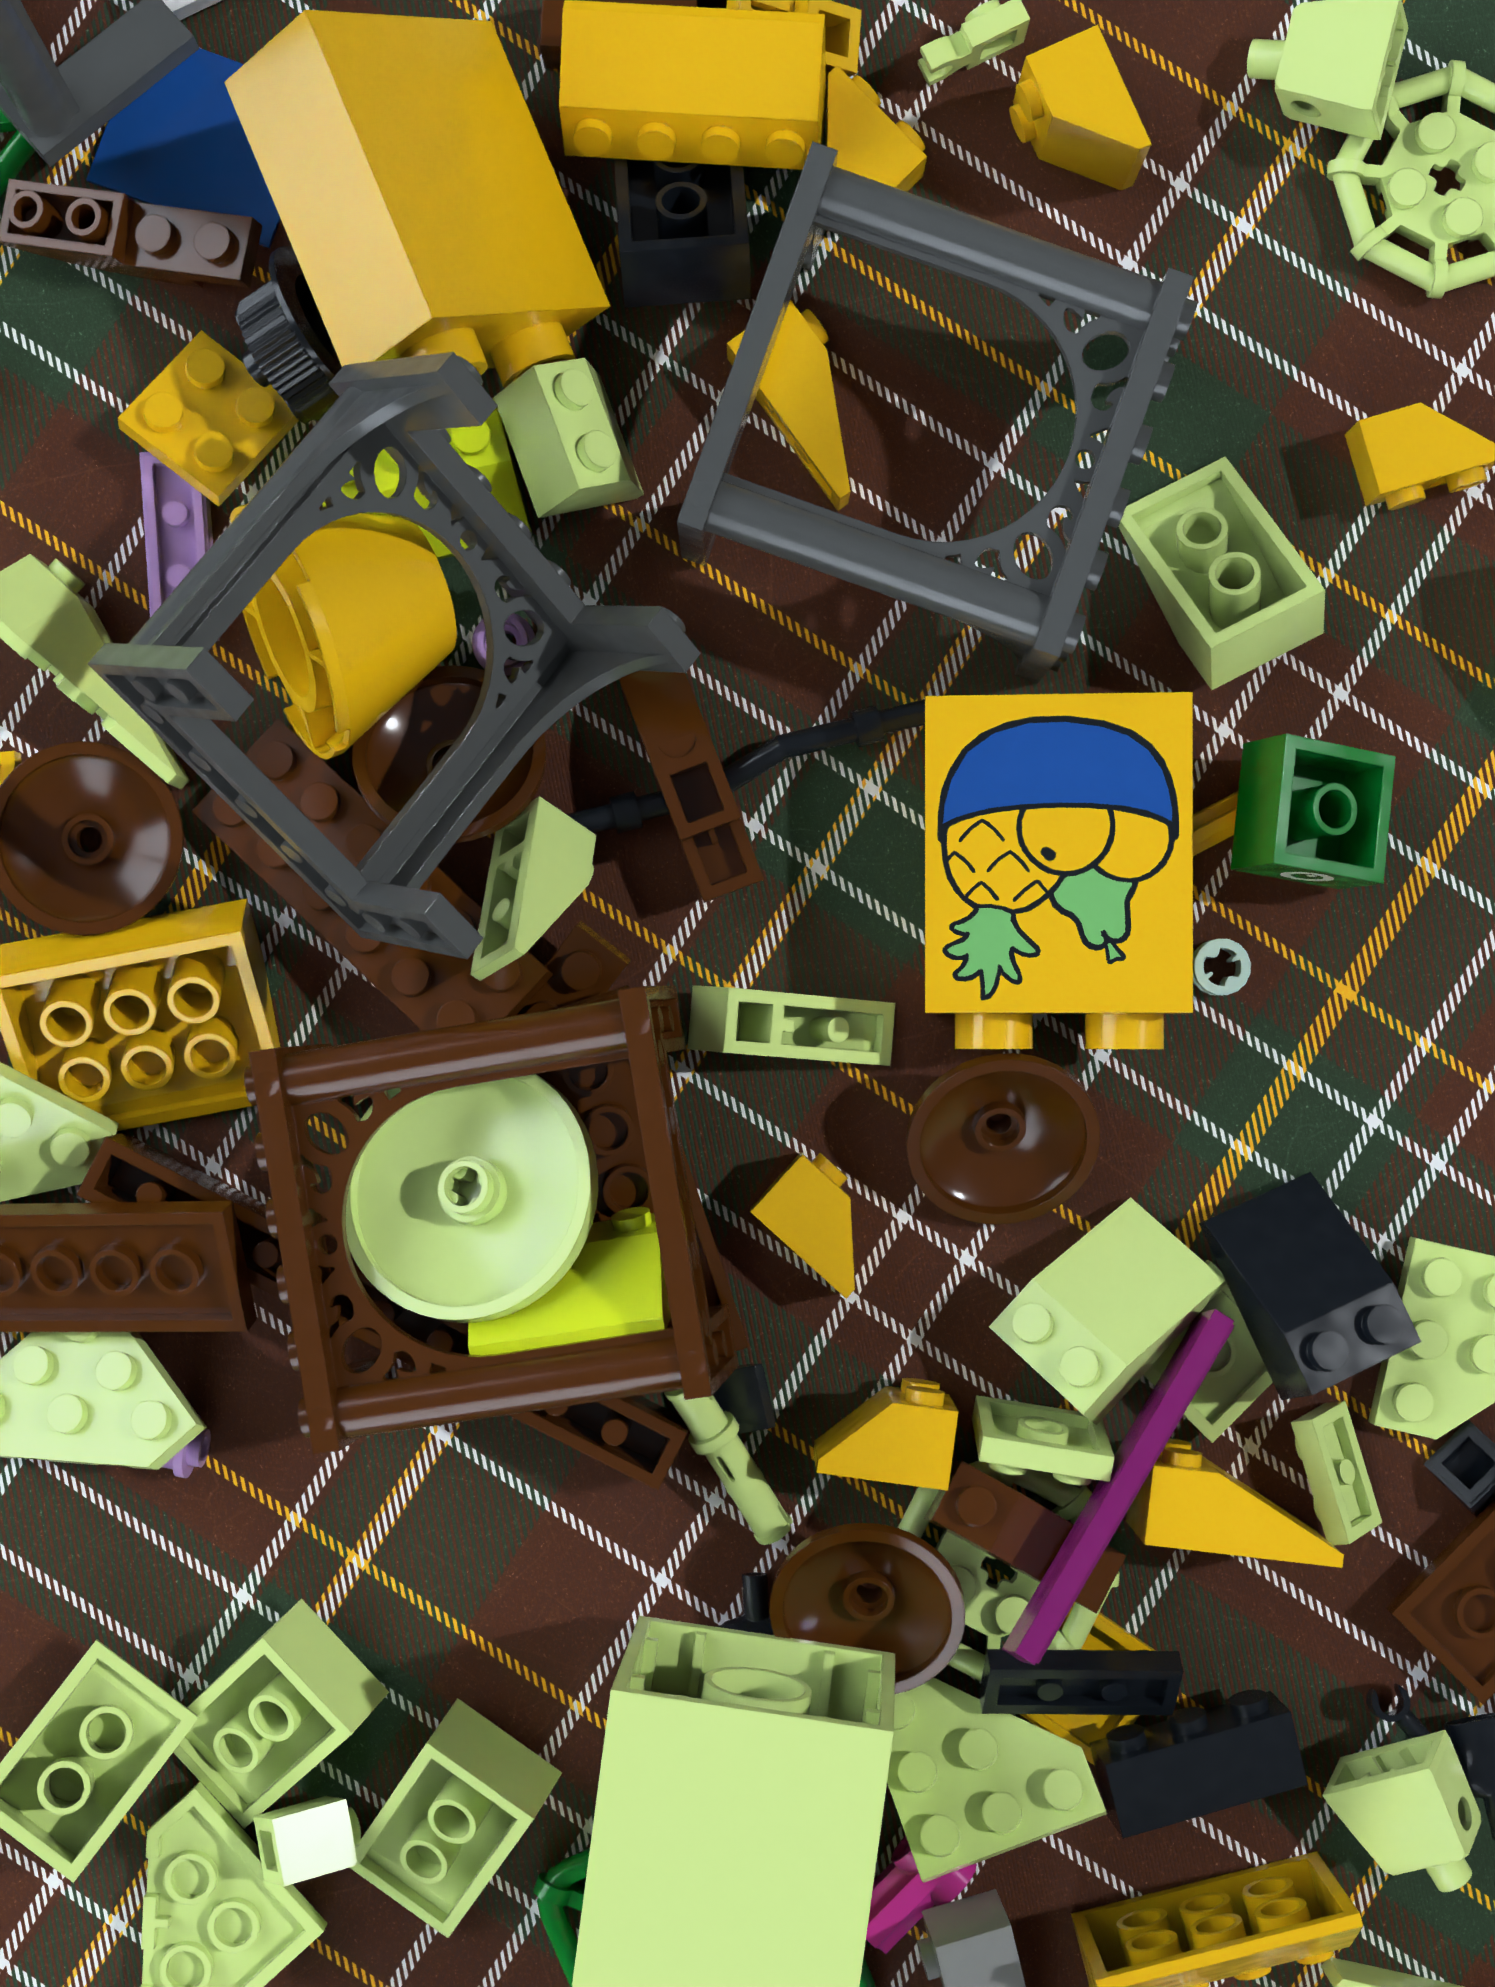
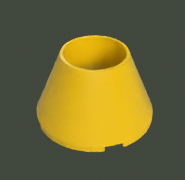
M247 504L233 509L229 518L231 523ZM358 513L342 517L319 528L294 549L242 611L254 648L267 679L279 676L294 704L284 708L283 712L304 744L322 759H330L344 753L454 650L457 639L456 619L451 595L439 561L430 543L415 523L390 515Z

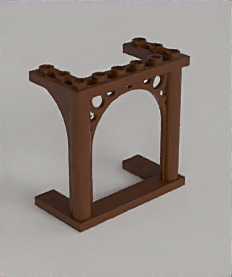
M641 986L618 990L619 998L335 1046H331V1043L279 1047L248 1052L251 1066L245 1069V1090L250 1104L257 1106L261 1133H258L255 1138V1152L260 1169L264 1173L268 1172L272 1199H268L266 1203V1221L271 1236L274 1239H279L283 1264L279 1265L277 1269V1289L282 1303L289 1305L293 1331L288 1334L287 1351L293 1370L300 1371L304 1395L298 1403V1420L304 1437L311 1438L313 1455L340 1451L362 1436L683 1389L685 1400L709 1397L738 1368L728 1303L708 1306L669 1071L667 1052L686 1049L676 986ZM629 1059L673 1327L500 1354L469 1355L449 1352L430 1346L415 1339L388 1319L375 1305L357 1275L351 1259L346 1233V1203L352 1176L363 1151L377 1131L393 1115L410 1103L440 1090ZM400 1088L401 1091L392 1098L387 1092L390 1089ZM353 1096V1104L357 1105L364 1099L371 1097L373 1109L370 1117L360 1121L354 1109L342 1102L341 1099ZM315 1113L329 1114L337 1118L344 1125L348 1133L349 1142L346 1149L341 1153L327 1152L319 1148L310 1138L307 1125L309 1119ZM313 1163L326 1166L331 1171L332 1186L327 1192L317 1190L316 1184L320 1183L321 1179L318 1172L314 1169ZM322 1216L326 1218L327 1221L322 1222ZM326 1234L332 1235L337 1241V1248L333 1253L327 1252ZM330 1267L335 1268L332 1273L330 1272ZM338 1295H345L352 1302L354 1315L352 1319L339 1326L338 1319L341 1315V1305H336L335 1298ZM361 1328L376 1330L380 1335L382 1343L379 1356L357 1359L346 1364L344 1352L350 1337ZM400 1351L407 1352L412 1357L416 1370H407L400 1367L396 1370L398 1377L387 1378L386 1375L395 1364L397 1353ZM434 1364L446 1368V1370L435 1372L432 1369Z

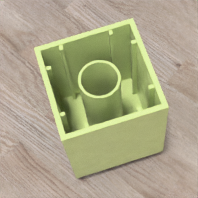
M646 1616L638 1617L610 1691L572 1987H860L894 1735L895 1653L795 1638L775 1637V1635Z

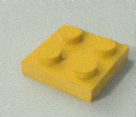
M202 330L118 417V425L121 431L218 507L299 421L289 409L286 401L271 384L267 387L259 385L249 374L242 361Z

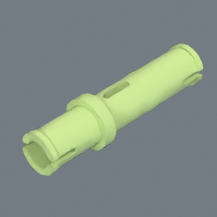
M683 1389L664 1392L690 1431L688 1437L690 1445L697 1454L706 1456L727 1493L733 1499L753 1531L757 1542L761 1545H768L783 1538L790 1531V1524L793 1523V1520L783 1509L765 1480L763 1473L757 1467L737 1435L739 1424L732 1413L723 1411L713 1395L685 1400Z

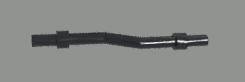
M925 699L878 710L876 705L850 711V718L777 735L723 769L732 793L785 759L856 742L858 747L884 742V735L925 725ZM634 791L609 797V804L566 815L593 833L616 828L619 834L643 828L642 821L669 815L670 813L661 791L637 797Z

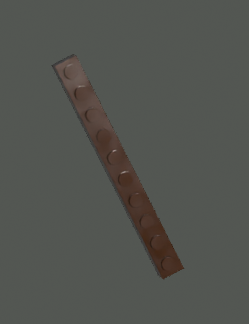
M125 1132L105 1137L76 1194L77 1196L91 1203L233 1201L250 1284L280 1299L276 1275L279 1265L283 1264L279 1239H274L271 1236L267 1226L266 1204ZM325 1235L327 1252H335L337 1241ZM351 1255L357 1275L375 1305L395 1325L415 1339L430 1346L449 1352L469 1354L468 1323L446 1322L433 1319L396 1304L375 1288L359 1269ZM330 1267V1272L332 1273L335 1268ZM338 1295L335 1298L336 1305H341V1315L338 1319L339 1326L352 1319L354 1315L352 1302L345 1295ZM361 1328L352 1335L381 1350V1338L376 1330ZM400 1351L397 1353V1359L416 1368L412 1357L407 1352ZM434 1364L432 1370L435 1372L446 1370V1368ZM641 1395L509 1415L656 1491L659 1490L688 1433V1428L680 1415Z

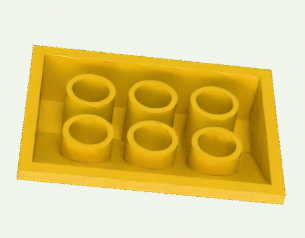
M248 899L144 917L129 926L103 934L75 935L59 933L0 944V1031L13 1069L119 1123L117 1131L252 1106L248 1100L244 1083L245 1069L251 1066L248 1052L279 1048L280 1042L264 957Z
M1317 1851L1071 1913L1089 1987H1209V1982L1233 1976L1238 1980H1254L1270 1973L1272 1966L1292 1961L1306 1965L1324 1962L1334 1955L1335 1950L1350 1947L1363 1928L1360 1912Z

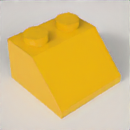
M1093 26L1026 56L1019 82L1016 84L1014 105L1009 108L1011 121L1022 143L1031 141L1038 159L1121 191L1133 186L1150 149L1151 142L1099 26Z
M902 1378L901 1388L885 1386L815 1440L813 1454L816 1473L948 1491L959 1411L950 1395L939 1390L940 1383L924 1379Z

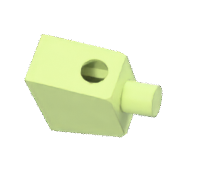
M1323 0L1300 3L1293 9L1286 40H1252L1247 57L1248 77L1251 79L1275 80V92L1283 115L1289 119L1367 139L1381 140L1409 28L1402 0Z
M1446 1730L1340 1757L1322 1796L1385 1873L1395 1876L1426 1869L1441 1892L1457 1890L1470 1880L1472 1870L1465 1857L1469 1855L1479 1830L1481 1813Z

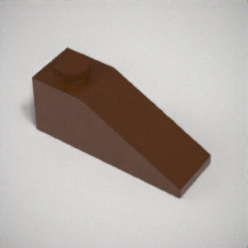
M954 1461L951 1466L948 1491H938L924 1518L1039 1583L1074 1525L1022 1493L964 1461ZM1107 1545L1075 1602L1097 1614L1126 1555Z

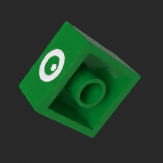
M1287 733L1243 743L1230 870L1333 889L1384 884L1396 756Z

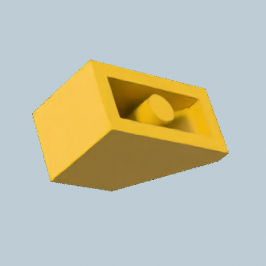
M800 1152L752 1205L750 1212L847 1299L855 1290L851 1201L849 1195L841 1188V1185L848 1177L823 1154L819 1153L811 1161Z

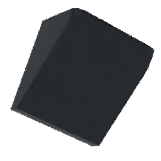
M762 1363L738 1365V1368L719 1387L713 1396L723 1411L731 1412L739 1424L737 1434L775 1427L776 1421Z
M1468 1419L1424 1463V1466L1477 1517L1495 1499V1443Z

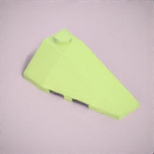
M31 554L0 571V638L25 660L28 658L43 671L48 669L56 676L53 681L57 684L56 687L90 714H98L103 719L101 725L165 782L182 790L190 779L173 749L88 665V662L105 643L113 642L93 606L78 594L85 583L57 558L47 566Z

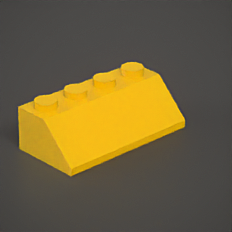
M564 0L559 111L565 156L802 170L812 141L822 144L826 120L825 14Z

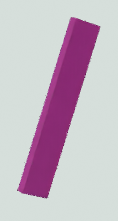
M1216 1309L1200 1312L1193 1320L1114 1455L1110 1482L1099 1481L1003 1645L1002 1649L1022 1662L1032 1665L1039 1664L1232 1332L1234 1320Z

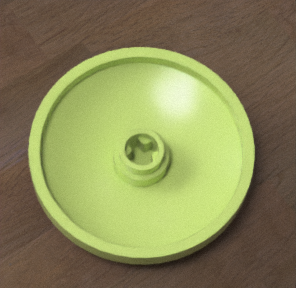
M537 1074L453 1087L434 1092L410 1103L393 1115L373 1136L363 1151L352 1176L346 1203V1233L349 1250L357 1266L375 1288L391 1301L407 1310L433 1319L457 1323L483 1322L513 1314L529 1306L552 1289L568 1272L579 1256L593 1224L598 1198V1168L592 1140L586 1126L568 1099L558 1089ZM390 1089L387 1092L392 1098L396 1094H398L401 1091V1089ZM373 1104L368 1108L360 1121L370 1117Z

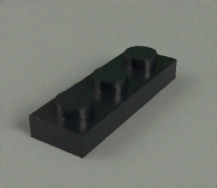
M987 1649L979 1697L982 1714L1173 1715L1184 1671L1179 1651L1046 1650L1039 1664L1032 1665L1018 1660L1003 1649Z

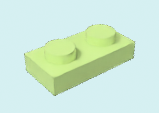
M1346 1401L1324 1403L1292 1421L1291 1425L1295 1435L1296 1451L1303 1462L1314 1498L1315 1514L1322 1524L1326 1540L1333 1546L1351 1544L1383 1523Z

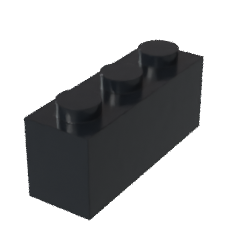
M1253 1689L1238 1692L1228 1699L1229 1703L1204 1710L1200 1707L1182 1708L1174 1711L1173 1715H1168L1167 1721L1146 1727L1135 1724L1123 1725L1110 1730L1106 1734V1738L1089 1743L1103 1803L1107 1812L1106 1815L1124 1839L1308 1785L1291 1711L1271 1691L1265 1692Z

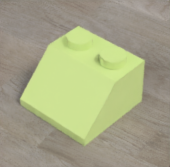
M586 358L533 365L494 396L538 518L634 500L644 495L601 377Z

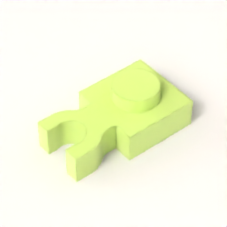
M998 0L983 3L965 17V23L961 24L960 31L935 39L921 46L920 53L923 58L918 60V66L928 86L947 78L964 66L969 70L1024 43L1030 17L1022 1L1010 0L1001 5Z

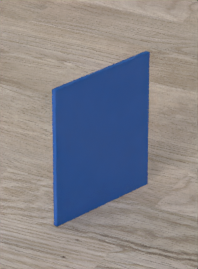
M199 48L107 122L86 178L87 182L114 192L125 193L128 197L147 204L253 217L262 225L259 245L267 248L271 247L281 220L224 84L244 64Z

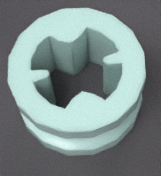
M1213 939L1202 943L1193 952V983L1200 991L1209 995L1223 996L1239 991L1246 984L1251 973V961L1247 951L1239 943L1230 939ZM1220 949L1231 955L1226 962H1235L1236 970L1234 976L1223 977L1220 985H1216L1209 980L1213 972H1204V961L1208 958L1217 957Z

